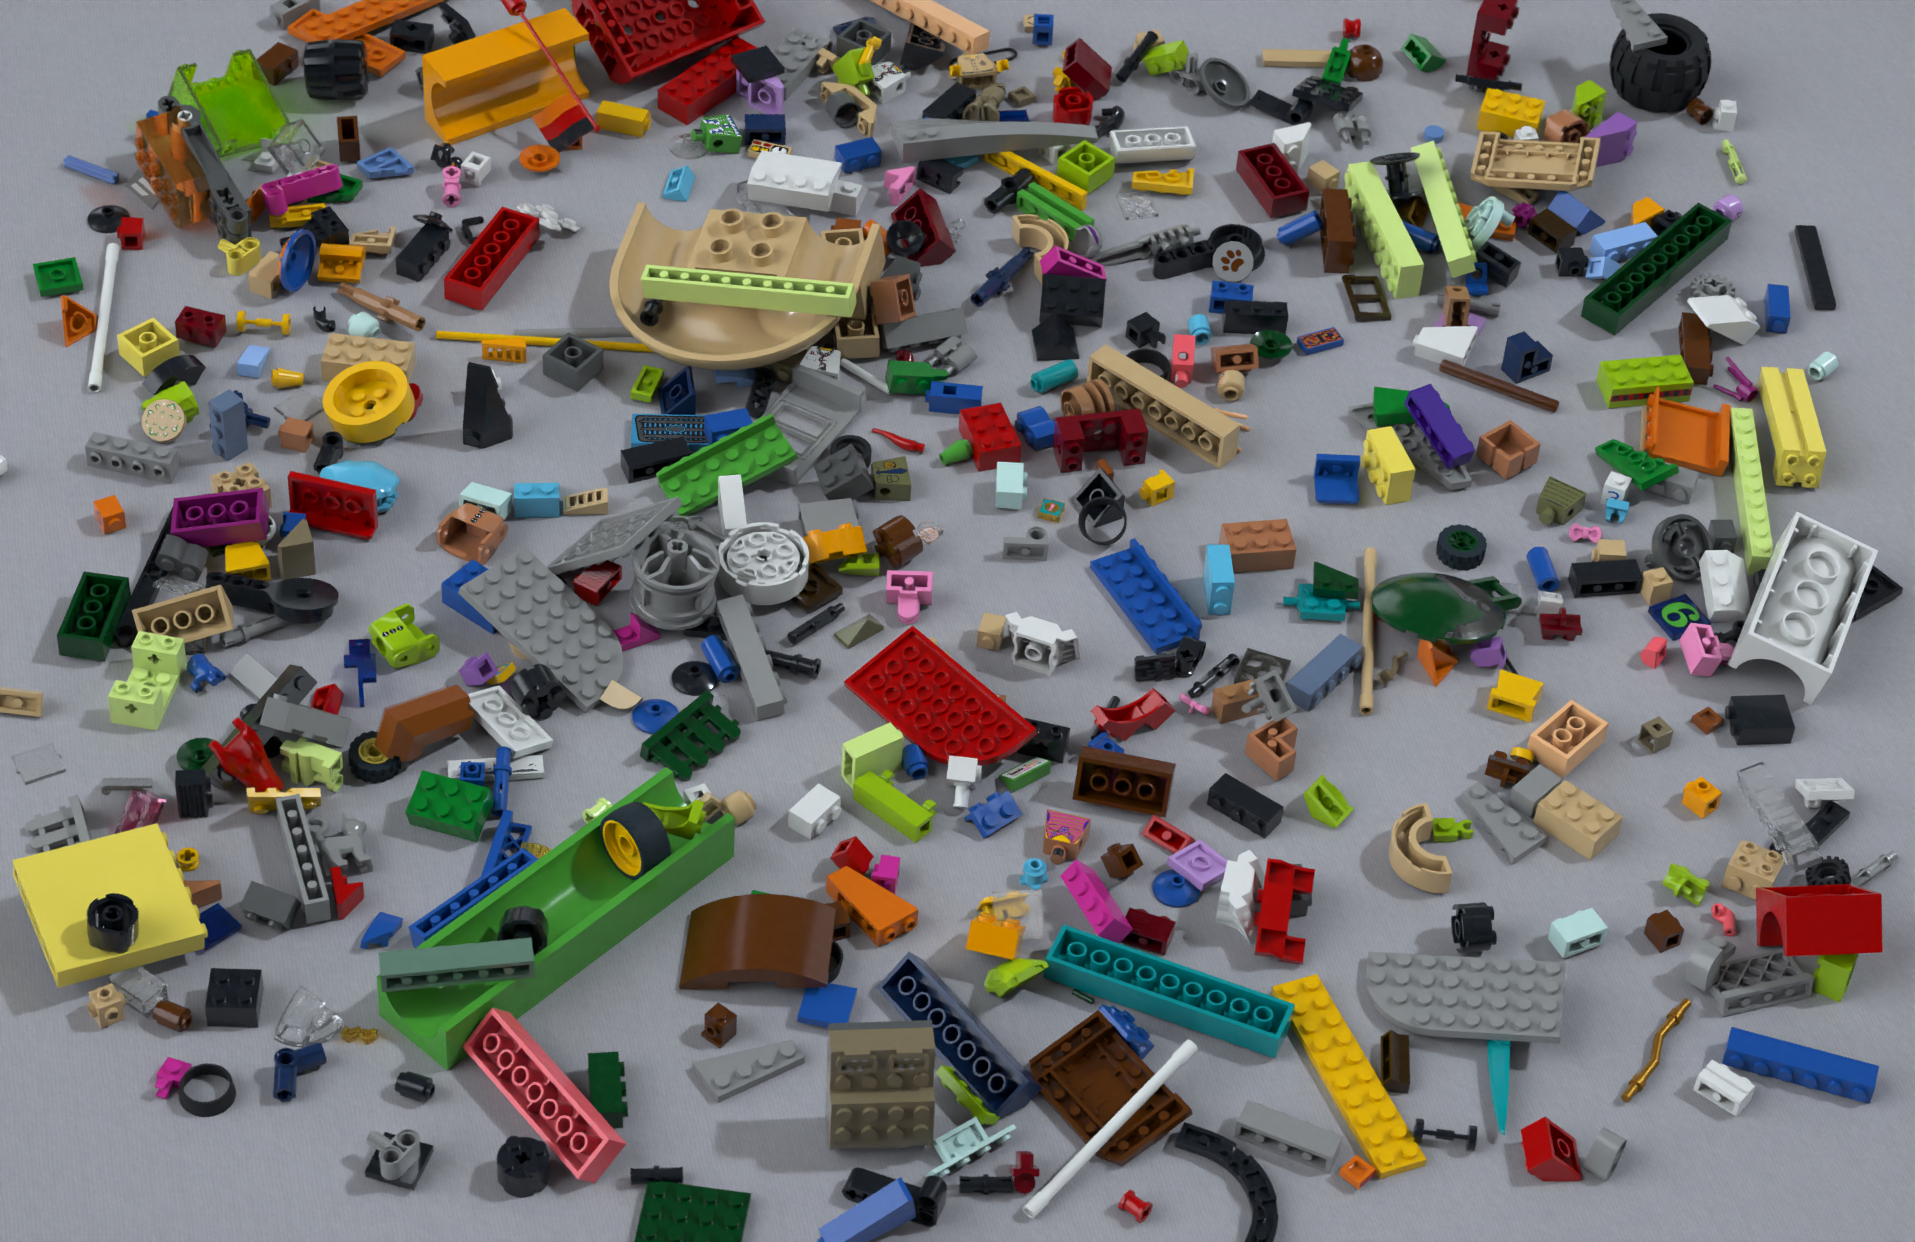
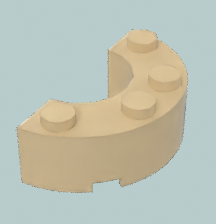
M1039 215L1012 216V236L1019 247H1033L1041 250L1035 253L1034 274L1042 286L1043 273L1040 260L1054 246L1068 250V236L1058 223L1049 218L1045 221L1039 219Z
M1423 803L1410 807L1402 812L1401 817L1397 821L1395 820L1388 849L1390 864L1397 875L1408 884L1432 894L1448 893L1452 871L1447 857L1428 853L1419 845L1420 842L1430 839L1433 818L1428 804Z

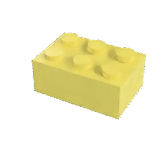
M1392 426L1367 430L1366 439L1363 442L1364 452L1361 456V465L1368 472L1370 482L1375 485L1378 497L1382 498L1385 505L1410 501L1415 467Z

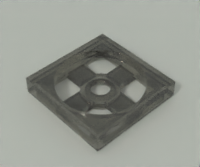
M1247 648L1234 678V684L1250 680L1245 673L1252 675L1254 679L1261 677L1258 672H1270L1271 665L1281 668L1282 674L1279 675L1284 682L1291 665V660ZM1252 659L1262 662L1261 666L1258 667L1247 664Z

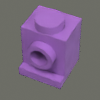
M1494 637L1474 643L1473 649L1470 650L1471 662L1475 663L1476 667L1499 665V668H1504L1507 653L1502 637Z
M488 652L480 657L473 656L467 659L462 668L458 670L467 686L481 685L498 673Z

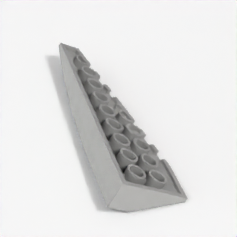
M936 118L889 122V127L902 163L1079 144L1084 140L1090 143L1098 142L1099 139L1094 126L1067 123Z

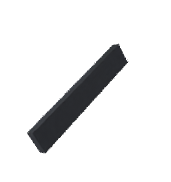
M1796 225L1794 231L1814 309L1835 310L1836 301L1816 226Z

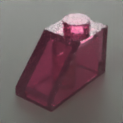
M132 789L114 834L156 824L166 799L148 790Z

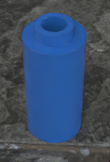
M1314 210L1278 228L1277 238L1281 244L1290 246L1324 229V224L1318 212Z
M1402 221L1417 249L1429 254L1437 251L1440 245L1437 234Z
M1541 546L1532 548L1527 553L1526 558L1538 590L1546 592L1555 591L1559 587L1560 581L1548 550Z
M711 635L705 638L701 643V650L719 681L722 683L734 681L739 675L740 670L722 638L718 635Z

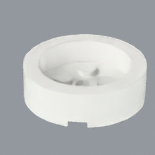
M750 523L728 533V537L719 546L720 567L718 578L724 590L733 597L743 594L745 601L750 602V604L773 605L792 599L803 590L807 583L809 550L803 538L792 529L787 531L779 528V524ZM759 556H766V561L762 558H759Z

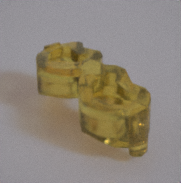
M360 1026L356 1028L339 1027V1034L347 1043L360 1039L362 1043L368 1045L379 1037L378 1029L375 1028L369 1030L361 1029Z

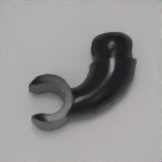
M314 306L313 317L316 325L325 332H334L336 324L334 320L326 319V307H323V311L319 312L316 311V306Z

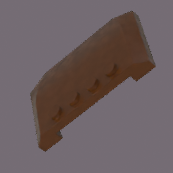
M1099 1010L1029 1060L1032 1076L1042 1087L1038 1093L1085 1144L1155 1075L1115 1032L1114 1026ZM1163 1084L1095 1155L1124 1166L1193 1114L1192 1109L1176 1092L1173 1094Z

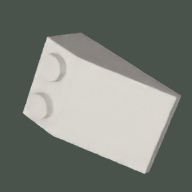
M1729 295L1696 297L1687 300L1706 327L1742 345H1745L1760 328L1759 324L1755 321L1757 317L1745 308L1747 306L1746 303L1739 297L1735 299Z

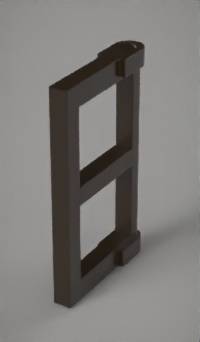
M1342 276L1341 279L1356 321H1391L1392 316L1378 276ZM1351 284H1373L1376 295L1354 294ZM1357 302H1379L1383 313L1360 312Z

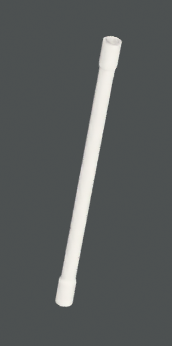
M115 243L108 244L106 250V265L92 368L88 381V390L91 393L100 392L102 385V369L116 265L120 250L119 245Z
M1186 1040L1157 1073L1066 1166L1027 1202L1022 1209L1029 1218L1034 1219L1049 1203L1050 1199L1168 1078L1198 1051L1196 1044L1191 1040Z

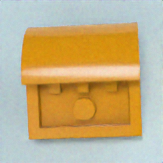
M322 243L319 251L318 281L361 283L362 269H364L366 257L365 246Z

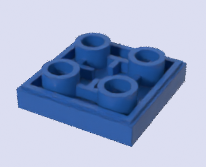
M828 983L827 987L806 988L797 1016V1022L828 1028V1023H849L857 995V988Z

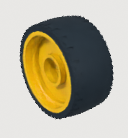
M640 802L626 804L604 817L600 824L601 840L608 857L617 870L629 879L638 880L671 854L670 841L662 822L645 804Z

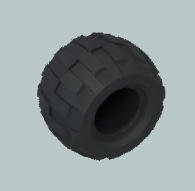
M1665 13L1648 14L1668 37L1667 43L1632 52L1631 43L1627 41L1626 32L1622 29L1613 44L1609 66L1612 85L1622 99L1646 111L1665 113L1685 109L1693 99L1700 96L1709 78L1711 51L1707 42L1708 38L1697 25L1682 17Z

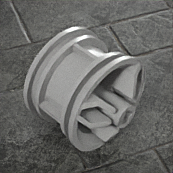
M670 528L650 533L648 535L649 539L641 545H636L633 552L632 563L635 578L630 589V604L633 611L644 622L666 630H685L704 623L710 618L716 607L714 582L720 567L718 550L706 537L690 530Z

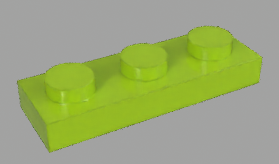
M941 1065L936 1074L942 1080L941 1084L957 1096V1102L963 1107L968 1108L972 1112L971 1117H977L981 1125H995L1001 1117L990 1113L982 1105V1100L970 1092L964 1081L959 1080L953 1073L955 1070L952 1067Z

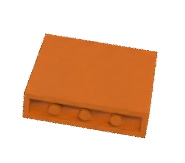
M1656 387L1654 394H1650L1647 401V406L1650 408L1646 415V420L1649 422L1645 430V435L1648 436L1644 449H1647L1649 457L1653 459L1659 457L1670 464L1673 463L1683 468L1722 477L1729 462L1731 405L1722 403L1719 412H1714L1659 398L1660 387Z

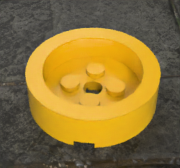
M384 361L363 362L345 369L332 379L323 395V408L333 431L340 433L345 440L355 443L374 442L396 432L395 429L399 425L407 423L415 406L414 395L404 372L396 365Z

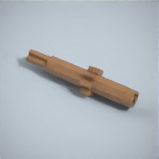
M343 282L340 283V288L337 289L338 293L351 298L353 302L378 313L377 319L391 324L393 320L418 332L425 326L426 321L424 317L398 306L400 301L395 298L386 296L383 299L361 288H354Z

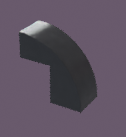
M179 355L158 365L145 378L142 384L155 396L159 392L174 386L176 381H185V383L196 385L206 367L194 355Z

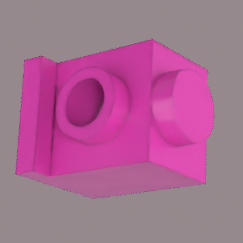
M881 855L880 863L874 865V871L872 872L871 881L893 894L896 891L900 872V857Z

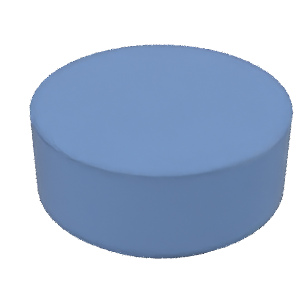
M1436 125L1427 126L1424 131V138L1428 142L1434 141V143H1439L1444 138V130Z

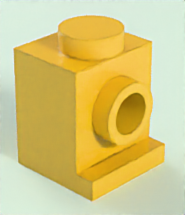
M1161 469L1158 475L1143 481V487L1139 489V494L1143 500H1146L1153 507L1173 498L1175 481Z

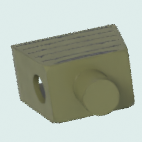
M1549 476L1538 499L1536 513L1539 515V520L1546 525L1550 524L1551 521L1560 525L1566 524L1583 510L1587 493Z

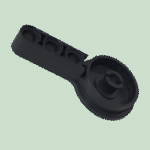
M1222 225L1211 232L1207 241L1202 240L1156 253L1152 274L1155 278L1164 280L1205 268H1213L1212 261L1215 251L1223 243L1230 241L1240 242L1249 248L1254 259L1252 269L1254 271L1262 265L1265 259L1262 238L1255 230L1244 225Z
M211 572L206 575V589L222 585L232 605L268 612L270 604H273L274 614L280 619L292 623L313 624L327 620L332 616L333 607L338 603L339 593L334 586L317 579L292 578L279 582H268L223 572Z

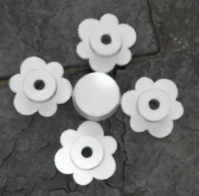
M527 203L517 205V209L524 214L534 217L541 215L542 218H540L539 223L550 229L561 231L560 225H562V227L575 232L580 230L572 219L558 220V214L549 205H536V207Z

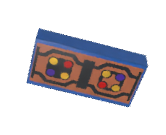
M1335 327L1297 337V344L1306 355L1339 347L1344 343V339Z

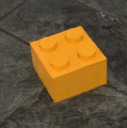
M982 913V915L971 920L965 949L1014 960L1020 955L1026 926L1020 925V921L1006 918V921L996 920V915Z

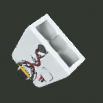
M892 62L872 66L874 79L867 84L870 94L880 103L885 104L905 92L906 79L911 77L910 70L907 67L898 69Z
M830 343L824 344L823 347L812 346L800 365L839 380L841 352L835 350V347Z

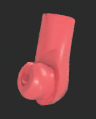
M1721 903L1714 904L1711 907L1712 916L1723 924L1724 935L1729 937L1735 935L1734 913Z

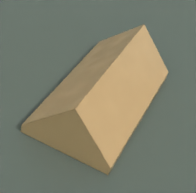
M222 585L132 610L137 631L184 639V644L234 629L233 606Z

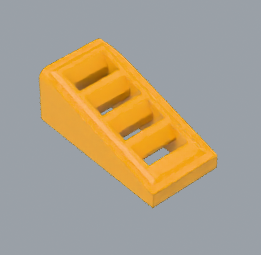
M524 337L481 340L482 359L517 363L527 362Z

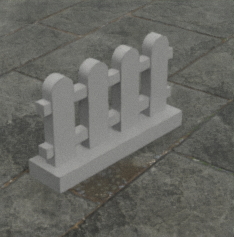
M78 794L68 797L71 807L65 808V806L58 807L59 811L41 816V814L34 815L35 819L27 822L26 829L30 835H40L33 838L30 842L34 852L50 851L51 848L68 843L67 846L92 840L85 811ZM60 826H64V828L46 834V831L58 828Z

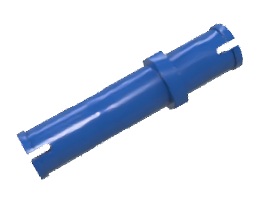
M498 747L496 749V765L493 767L495 781L492 814L495 816H502L503 810H507L509 776L512 774V768L510 767L511 749L508 747Z

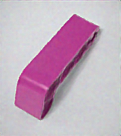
M331 164L261 185L260 189L268 212L271 215H281L288 211L287 204L338 190L343 184L338 165Z

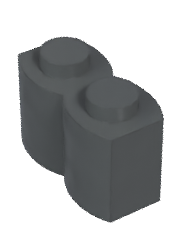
M167 534L162 542L155 564L165 571L177 572L187 580L198 581L203 572L209 551L199 545L187 543L180 537Z

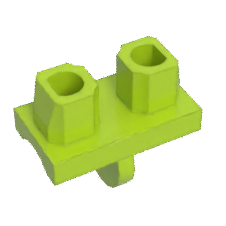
M1674 862L1670 864L1669 871L1662 882L1664 886L1673 890L1674 896L1677 898L1682 896L1697 906L1702 903L1710 885L1706 879L1696 877L1690 873L1688 868L1683 865L1679 866Z

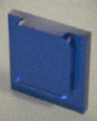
M219 903L200 913L199 921L201 924H205L208 932V937L205 938V951L242 929V925Z

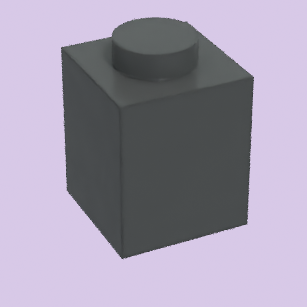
M1711 520L1708 533L1712 541L1713 550H1728L1734 553L1737 534L1733 520Z

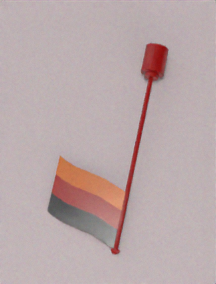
M501 0L510 15L521 16L570 91L554 100L542 112L531 116L548 144L558 152H562L571 147L582 136L592 131L599 132L601 127L597 126L524 15L525 8L527 7L525 0Z

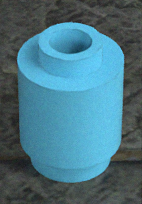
M1202 314L1192 316L1188 320L1190 335L1195 336V343L1197 345H1205L1210 341L1212 335L1208 318Z

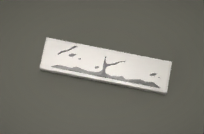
M543 755L521 756L515 759L511 757L510 767L512 768V774L509 776V780L544 778ZM496 758L447 761L448 777L459 780L461 762H485L484 782L495 781L493 767L496 765Z

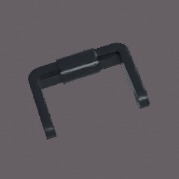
M482 216L462 220L461 231L470 245H472L477 237H473L469 226L482 224L484 222Z

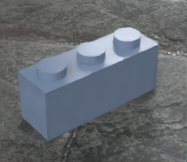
M229 389L208 401L212 449L216 455L221 456L226 461L248 450L244 400Z

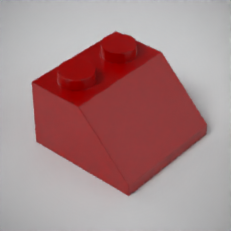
M1543 1117L1521 1129V1145L1526 1158L1525 1167L1531 1175L1536 1176L1543 1182L1582 1180L1574 1137L1547 1117Z

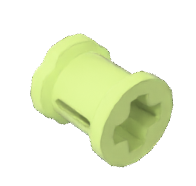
M599 798L596 801V805L591 809L583 811L582 816L586 824L612 807V804L605 798Z

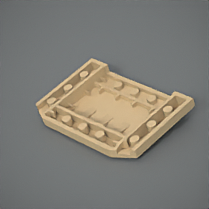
M1480 131L1471 169V180L1489 187L1573 191L1591 187L1601 138L1580 137V143L1500 139V132Z

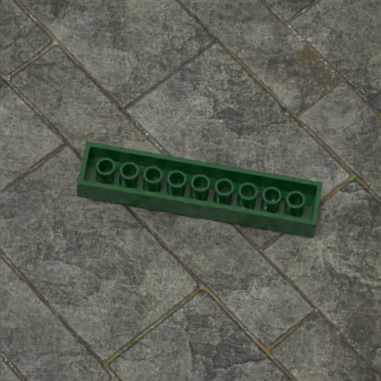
M1697 203L1584 298L1581 317L1616 335L1728 240L1732 220Z

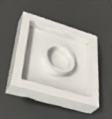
M1842 778L1796 779L1795 788L1804 796V803L1807 808L1821 807L1822 800L1844 803L1846 799H1854L1855 790Z

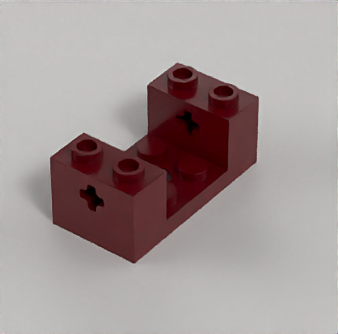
M1483 0L1477 12L1467 76L1498 80L1499 76L1503 77L1505 67L1508 66L1511 57L1508 54L1509 46L1492 42L1490 38L1491 33L1505 36L1508 29H1512L1514 18L1517 19L1520 7H1517L1518 0Z
M1140 408L1056 417L1052 450L1060 473L1082 471L1084 452L1118 449L1124 466L1145 464L1149 431ZM1097 430H1102L1101 432L1094 434Z

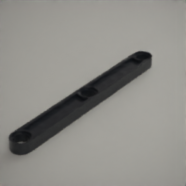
M173 507L115 629V641L120 647H131L138 634L132 610L154 604L168 574V571L157 566L155 561L166 535H171ZM152 571H160L158 575L149 574ZM122 634H130V635H131V637L126 638V639H125V638H120V636H121Z

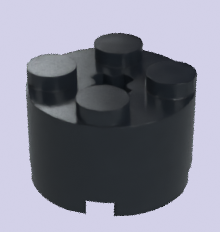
M536 664L533 665L534 668L528 671L525 668L518 672L513 678L510 688L514 700L524 714H528L531 718L545 720L552 716L553 711L565 699L566 693L548 666Z
M117 893L106 894L105 898L93 900L87 909V935L90 945L107 952L120 954L127 952L129 947L138 938V908H136L129 897Z
M1485 902L1455 904L1452 910H1456V916H1451V930L1454 943H1459L1460 948L1456 949L1458 953L1488 951L1491 945H1496L1497 935L1496 931L1492 930L1491 921L1494 920L1493 906H1487Z
M520 906L508 909L501 918L497 941L531 938L533 954L535 956L547 947L549 935L548 921L542 910L537 908Z
M511 1136L501 1146L497 1153V1178L507 1194L514 1197L527 1198L532 1196V1193L538 1190L541 1192L545 1189L549 1182L550 1171L549 1153L543 1141L530 1137Z

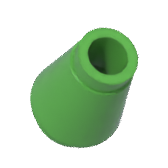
M959 439L940 453L939 458L943 465L969 459V456L973 454V450L967 439Z

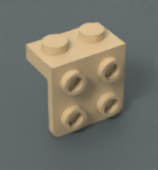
M1742 840L1728 863L1721 887L1756 900V887H1773L1786 858L1776 851L1768 850L1753 842Z

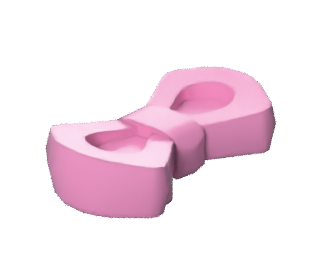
M1574 523L1569 529V537L1574 542L1580 538H1588L1594 544H1597L1598 539L1602 538V531L1599 526L1588 528Z
M1182 693L1179 696V700L1191 706L1188 711L1192 714L1195 709L1205 715L1210 713V708L1191 700L1186 694Z

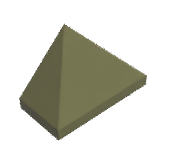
M868 614L834 633V636L849 649L884 630V626L871 614Z

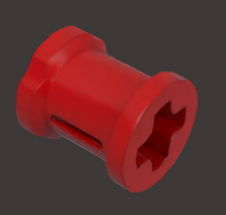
M1129 1190L1121 1198L1118 1209L1121 1211L1126 1210L1136 1217L1135 1220L1138 1223H1142L1149 1216L1153 1204L1149 1201L1144 1202L1135 1195V1191Z

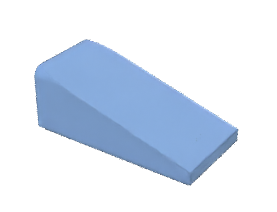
M249 345L237 362V375L259 378L270 348Z

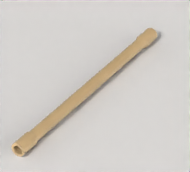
M1368 547L1364 550L1363 659L1359 708L1360 714L1364 716H1369L1373 713L1375 611L1372 607L1373 601L1371 598L1375 589L1377 550L1373 547Z

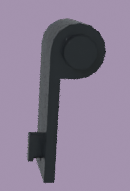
M1259 89L1249 103L1250 106L1293 126L1303 124L1313 110V103L1311 101L1297 98L1292 105Z

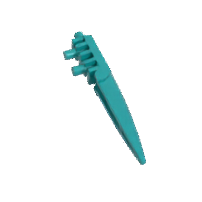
M1487 1040L1488 1069L1493 1106L1499 1132L1505 1135L1509 1093L1510 1046H1512V1041Z

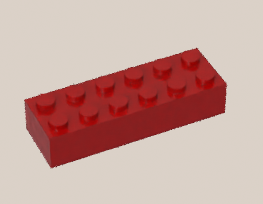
M738 36L660 87L658 89L657 108L680 122L689 125L736 93V67L731 62V55L757 47Z
M501 207L444 278L445 299L483 311L540 238L539 218Z

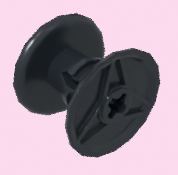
M1394 153L1370 159V162L1374 165H1386L1387 176H1385V180H1388L1389 187L1386 191L1391 200L1410 198L1424 193L1423 188L1409 187L1408 177H1410V173L1407 172L1406 163L1418 159L1420 153Z

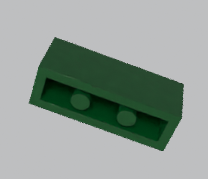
M618 1051L588 1053L590 1103L612 1128H623V1117H628L627 1102H622V1097H626V1081L621 1082L620 1077H625L624 1061L619 1062Z

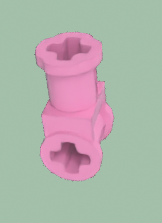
M448 166L442 171L444 177L443 190L445 191L442 201L448 207H456L461 202L459 195L461 190V183L459 182L461 170L456 166Z

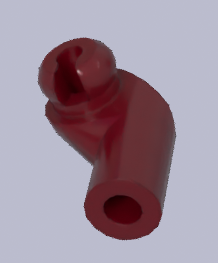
M898 350L896 354L897 361L914 362V357L908 350Z

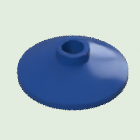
M649 699L635 707L632 720L634 725L642 732L654 734L679 712L672 703L666 700Z
M1173 869L1160 873L1154 879L1152 888L1155 897L1161 903L1175 908L1192 905L1198 900L1201 892Z

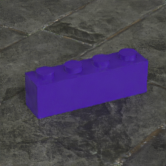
M1432 384L1409 391L1404 405L1446 468L1450 470L1469 463L1475 452L1473 443L1468 440L1461 425L1456 422L1450 409L1442 401L1438 391L1434 389Z

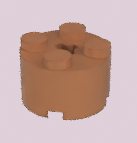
M1561 110L1546 119L1543 140L1546 142L1580 143V137H1585L1590 133V126L1585 120L1570 110Z

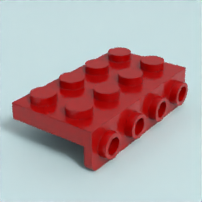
M290 471L287 476L290 501L289 512L306 514L308 526L366 540L373 537L378 527L375 489Z

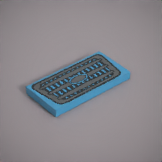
M632 414L631 448L678 437H684L690 450H700L705 446H709L704 433V415Z

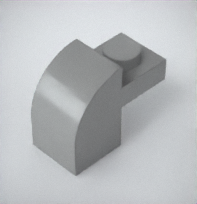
M1717 935L1709 941L1702 939L1688 960L1685 981L1706 991L1719 980L1721 964L1735 953L1736 945Z

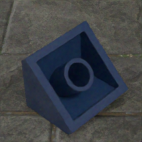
M686 366L658 389L661 414L696 415V393L692 367Z

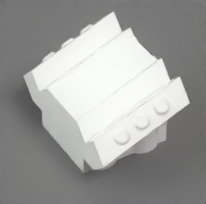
M1017 612L1005 615L1008 634L1015 645L1011 654L1014 665L1051 676L1053 670L1060 663L1080 658L1078 639L1072 629L1061 631L1058 624L1033 616L1021 619Z
M1248 850L1239 854L1237 862L1227 861L1220 891L1216 923L1237 929L1247 942L1252 945L1256 943L1258 927L1253 926L1255 912H1260L1261 903H1257L1258 888L1263 889L1265 876L1258 858Z

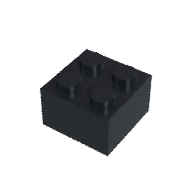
M211 968L205 1004L207 1026L258 1028L264 990L262 969Z

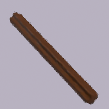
M1442 360L1439 370L1443 373L1553 413L1559 407V401L1447 360Z

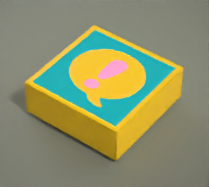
M513 662L497 665L498 673L486 682L488 685L503 683L517 668Z

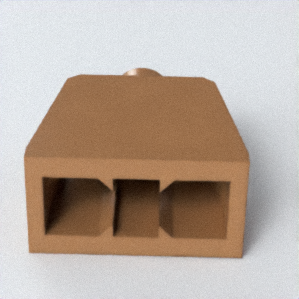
M1445 287L1443 302L1444 327L1467 326L1471 302L1467 287ZM1453 314H1456L1459 318L1454 319Z

